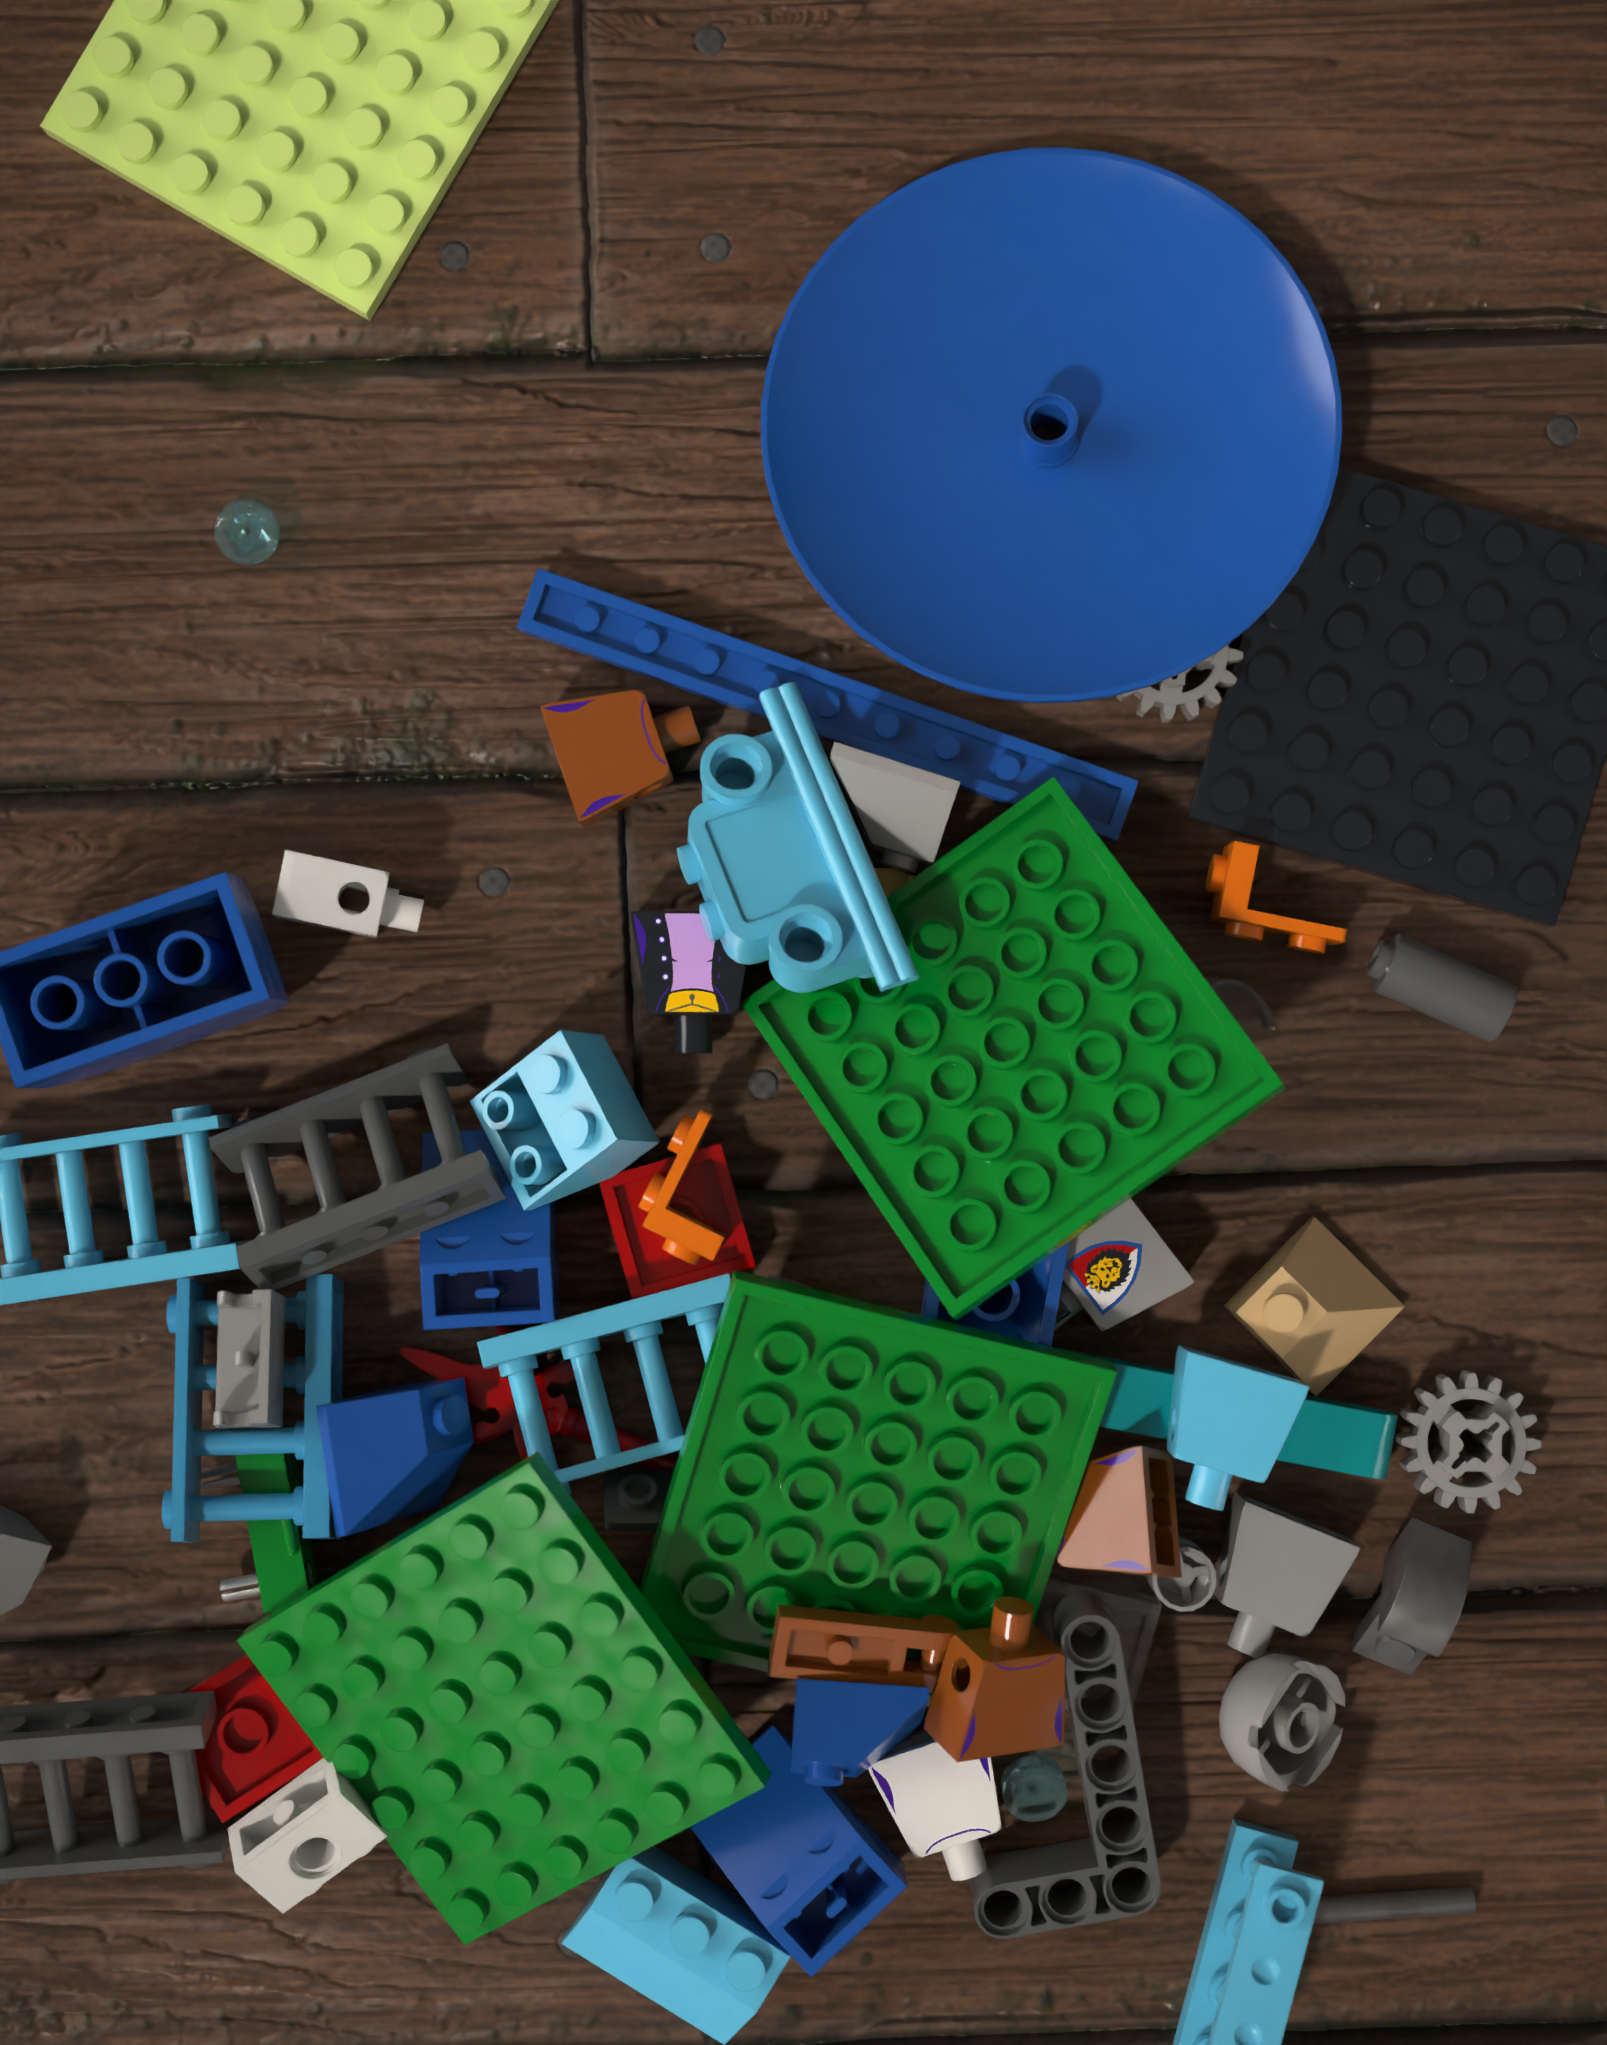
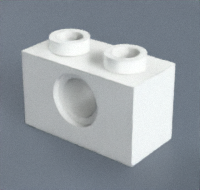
M324 1757L227 1828L235 1873L282 1914L305 1897L314 1894L324 1883L358 1858L368 1854L375 1845L388 1837L386 1829L380 1827L374 1821L370 1807L349 1780L335 1769L333 1761L328 1763Z

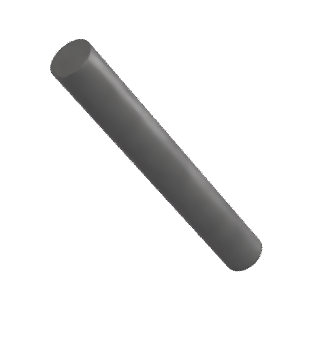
M1471 1886L1320 1896L1313 1924L1472 1914L1476 1912V1901Z

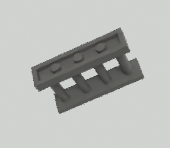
M448 1043L436 1048L418 1050L406 1060L260 1118L239 1121L232 1125L229 1130L208 1138L212 1151L234 1175L245 1172L260 1234L256 1239L236 1246L241 1270L260 1290L275 1291L507 1199L500 1176L483 1151L480 1149L467 1154L448 1091L470 1081L466 1070ZM424 1101L442 1162L438 1167L407 1178L389 1114ZM364 1125L381 1186L375 1192L346 1202L329 1138ZM304 1148L321 1209L317 1215L286 1226L269 1162Z
M214 1691L0 1707V1884L9 1883L20 1878L175 1866L198 1869L214 1863H223L229 1845L227 1828L235 1823L234 1816L224 1823L220 1821L218 1816L206 1817L195 1749L205 1748L218 1714ZM163 1752L169 1755L179 1819L141 1821L130 1754ZM98 1757L104 1760L115 1824L77 1827L66 1759ZM33 1762L39 1765L50 1829L13 1832L1 1764Z

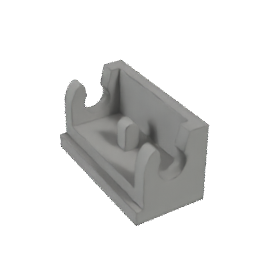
M253 1290V1294H232V1292L228 1291L217 1292L218 1339L215 1411L213 1412V1425L215 1428L283 1427L286 1297L273 1290Z

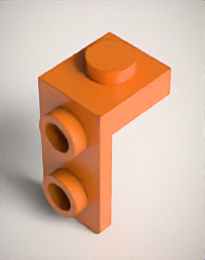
M1233 841L1224 846L1222 855L1213 854L1206 879V891L1215 893L1209 921L1226 924L1225 935L1251 941H1262L1264 932L1288 936V948L1317 954H1325L1326 945L1345 943L1347 929L1247 909L1260 846Z
M703 1108L700 1109L696 1119L685 1114L682 1117L667 1148L678 1155L667 1177L655 1172L638 1206L649 1212L642 1226L666 1238L662 1249L693 1265H697L701 1256L713 1261L726 1234L669 1206L714 1116L713 1113Z

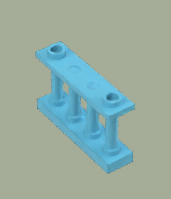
M206 1104L171 1110L173 1122L25 1145H23L21 1133L0 1135V1222L6 1264L0 1265L2 1276L0 1277V1305L240 1269L236 1246L249 1242L250 1239L230 1242L229 1230L222 1231L208 1140V1131L230 1128L233 1125L232 1115L212 1116L211 1106ZM182 1135L196 1235L190 1236V1249L167 1252L166 1240L159 1241L145 1140ZM119 1145L133 1245L127 1246L128 1258L104 1262L103 1250H96L82 1150ZM55 1154L70 1255L63 1256L65 1268L41 1271L40 1259L33 1260L19 1160Z
M729 1273L477 1342L483 1368L490 1369L498 1366L501 1378L508 1377L528 1457L539 1452L569 1494H571L568 1481L681 1450L685 1435L658 1335L664 1333L661 1321L686 1315L688 1326L695 1325L706 1365L731 1282ZM624 1332L626 1343L633 1342L659 1442L621 1452L595 1353L601 1350L599 1338ZM559 1349L562 1351L564 1360H571L596 1456L595 1460L558 1470L533 1369L539 1367L536 1359L537 1355Z
M1235 1818L1232 1819L1173 2045H1281L1324 1884L1322 1877L1292 1869L1299 1844L1295 1835Z

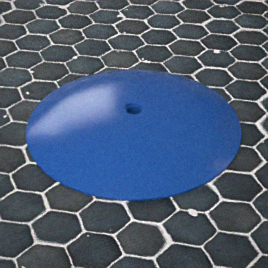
M1027 148L992 153L958 162L913 181L890 194L861 215L829 246L809 271L792 299L775 337L766 369L761 401V450L765 480L774 513L789 549L809 582L829 607L871 645L889 658L925 677L959 690L995 699L1029 703H1072L1113 697L1146 688L1185 672L1213 656L1244 633L1273 605L1296 575L1314 544L1330 505L1339 468L1342 441L1341 392L1336 362L1325 327L1308 291L1289 262L1266 235L1238 210L1215 194L1172 171L1130 157L1103 151L1075 148ZM1048 423L1060 427L1064 435L1049 441L1037 437L1032 430L1038 425Z

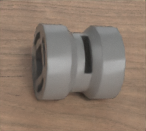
M1179 1536L1182 1577H1145L1158 1599L1167 1607L1179 1612L1194 1611L1204 1606L1213 1596L1217 1585L1216 1570L1211 1560L1198 1545L1190 1539Z

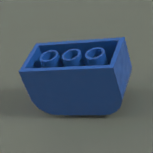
M227 872L0 952V1044L16 1088H51L94 1077L261 1018L290 1003L248 881Z

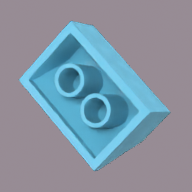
M655 1846L603 1872L561 1943L723 2045L757 2013L791 1957L767 1931L747 1903Z

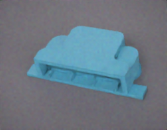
M789 682L778 688L764 690L760 693L759 699L773 731L754 737L742 734H729L715 739L707 746L700 763L703 803L699 804L689 817L687 845L677 848L679 864L686 882L689 885L698 882L705 903L699 904V911L708 938L711 942L720 939L726 954L740 964L751 965L769 960L771 974L777 983L785 989L797 993L812 992L854 977H875L881 992L918 980V972L796 682Z

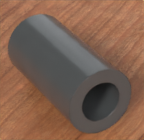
M1400 933L1396 934L1390 943L1380 940L1369 959L1365 972L1366 975L1373 978L1372 992L1489 1043H1492L1504 1029L1518 995V985Z

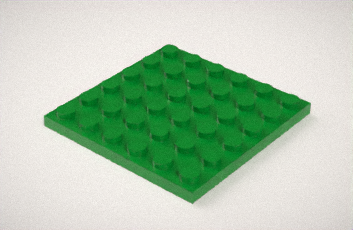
M1054 776L886 897L918 972V980L881 992L875 977H854L812 992L797 993L785 989L773 979L741 1002L951 1317L959 1320L1285 1090L1283 1082Z
M734 1270L639 1591L685 1654L769 1672L768 1659L778 1604L921 1619L927 1615H940L955 1621L959 1625V1631L991 1627L995 1600L1001 1597H1017L1033 1605L1032 1624H1034L1118 1371L1111 1361ZM907 1648L905 1660L913 1661L917 1657H921L922 1649ZM929 1693V1701L927 1707L930 1706L933 1693Z
M536 1452L249 1626L236 1640L328 1763L333 1761L335 1769L349 1780L370 1807L374 1821L380 1827L386 1829L388 1837L385 1840L464 1945L759 1791L766 1786L772 1773L539 1452Z

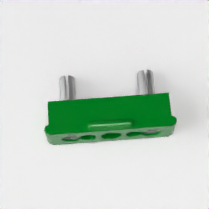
M295 1453L235 1455V1463L201 1470V1479L238 1472V1475L202 1482L201 1486L205 1491L240 1484L242 1494L294 1493L296 1486H302ZM294 1519L247 1520L256 1573L224 1579L220 1583V1591L258 1583V1586L224 1592L221 1594V1597L225 1602L261 1596L264 1614L276 1611L320 1584L312 1539L303 1538V1526H296Z

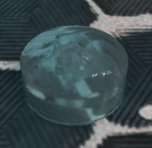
M239 498L228 503L220 511L215 524V539L221 552L230 560L243 565L258 564L268 559L277 548L280 535L279 522L273 510L262 501L253 498Z
M1041 1755L1021 1757L1013 1761L1005 1769L1001 1778L1004 1804L1007 1810L1020 1820L1038 1822L1049 1819L1056 1815L1066 1803L1068 1794L1063 1771L1054 1760Z

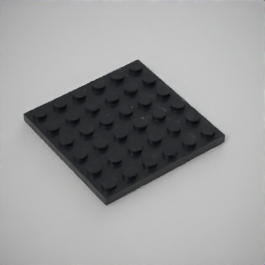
M1339 466L1329 508L1316 540L1298 572L1273 605L1239 637L1236 649L1244 652L1243 659L1239 663L1231 665L1229 670L1237 678V681L1231 688L1227 687L1223 690L1222 701L1217 710L1185 819L1540 926L1554 927L1607 751V546Z

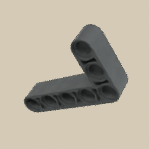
M1077 1591L1067 1595L1058 1603L1053 1617L1056 1643L1062 1649L1065 1657V1695L1090 1837L985 1857L988 1868L980 1875L969 1879V1889L975 1919L979 1928L987 1935L996 1939H1011L1137 1916L1148 1912L1157 1903L1161 1894V1880L1121 1641L1107 1604L1098 1595L1091 1592ZM1095 1622L1101 1625L1099 1632L1091 1638L1076 1639L1071 1637L1073 1630L1082 1623ZM1096 1684L1111 1686L1110 1691L1103 1698L1098 1700L1082 1698L1083 1693L1090 1686ZM1117 1746L1121 1748L1119 1753L1111 1759L1097 1760L1093 1758L1094 1754L1102 1747ZM1113 1808H1130L1129 1813L1121 1819L1108 1820L1104 1818L1105 1814ZM1136 1867L1140 1869L1132 1878H1114L1119 1871L1125 1868ZM1063 1879L1077 1881L1074 1886L1064 1891L1051 1889L1057 1881ZM997 1891H1010L1014 1893L1008 1900L1002 1902L987 1900L992 1893Z

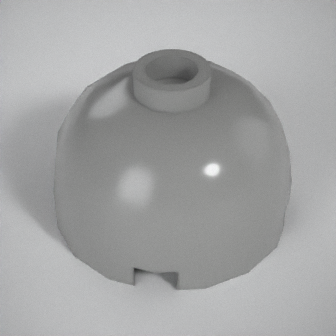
M1272 1653L1247 1662L1230 1680L1223 1693L1219 1710L1220 1737L1233 1762L1260 1782L1279 1791H1289L1287 1786L1293 1783L1303 1787L1313 1783L1330 1764L1341 1741L1343 1727L1334 1724L1336 1714L1335 1703L1345 1707V1693L1338 1676L1325 1665L1305 1657L1290 1654Z

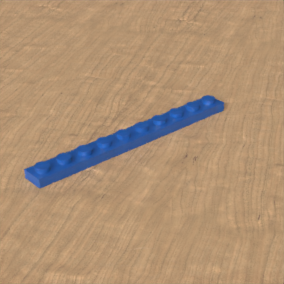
M540 568L537 569L517 625L518 631L523 634L766 720L768 718L759 699L760 693L769 688H778L783 684L796 682L819 739L831 743L838 742L960 781V789L1011 807L1054 776L1099 838L1113 843L1118 841L1138 784V780Z

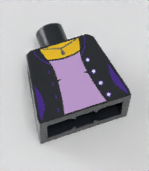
M631 911V923L647 1015L674 1016V1054H713V1016H739L748 965L732 960L726 954L720 939L710 941L704 929L700 911Z

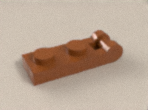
M778 1604L768 1659L770 1677L926 1687L929 1688V1693H934L950 1638L959 1631V1625L952 1619L940 1615H927L921 1619ZM907 1648L922 1649L921 1657H917L913 1661L905 1660Z

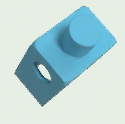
M1178 1345L1167 1434V1451L1174 1458L1194 1464L1185 1499L1203 1507L1223 1511L1233 1475L1264 1483L1303 1405L1309 1386L1296 1378Z

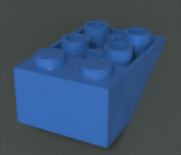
M484 1129L461 1130L467 1154L480 1149L483 1151L500 1176L507 1199L420 1233L423 1329L434 1330L555 1322L562 1315L555 1201L533 1210H524ZM433 1132L422 1133V1172L438 1167L442 1162Z
M772 1723L751 1743L772 1772L766 1786L690 1826V1828L767 1931L812 1977L907 1887L905 1864L833 1786L807 1784L803 1781L804 1774L790 1773L792 1742Z

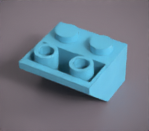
M559 1030L470 1100L524 1210L536 1209L612 1178L660 1142L604 1035Z

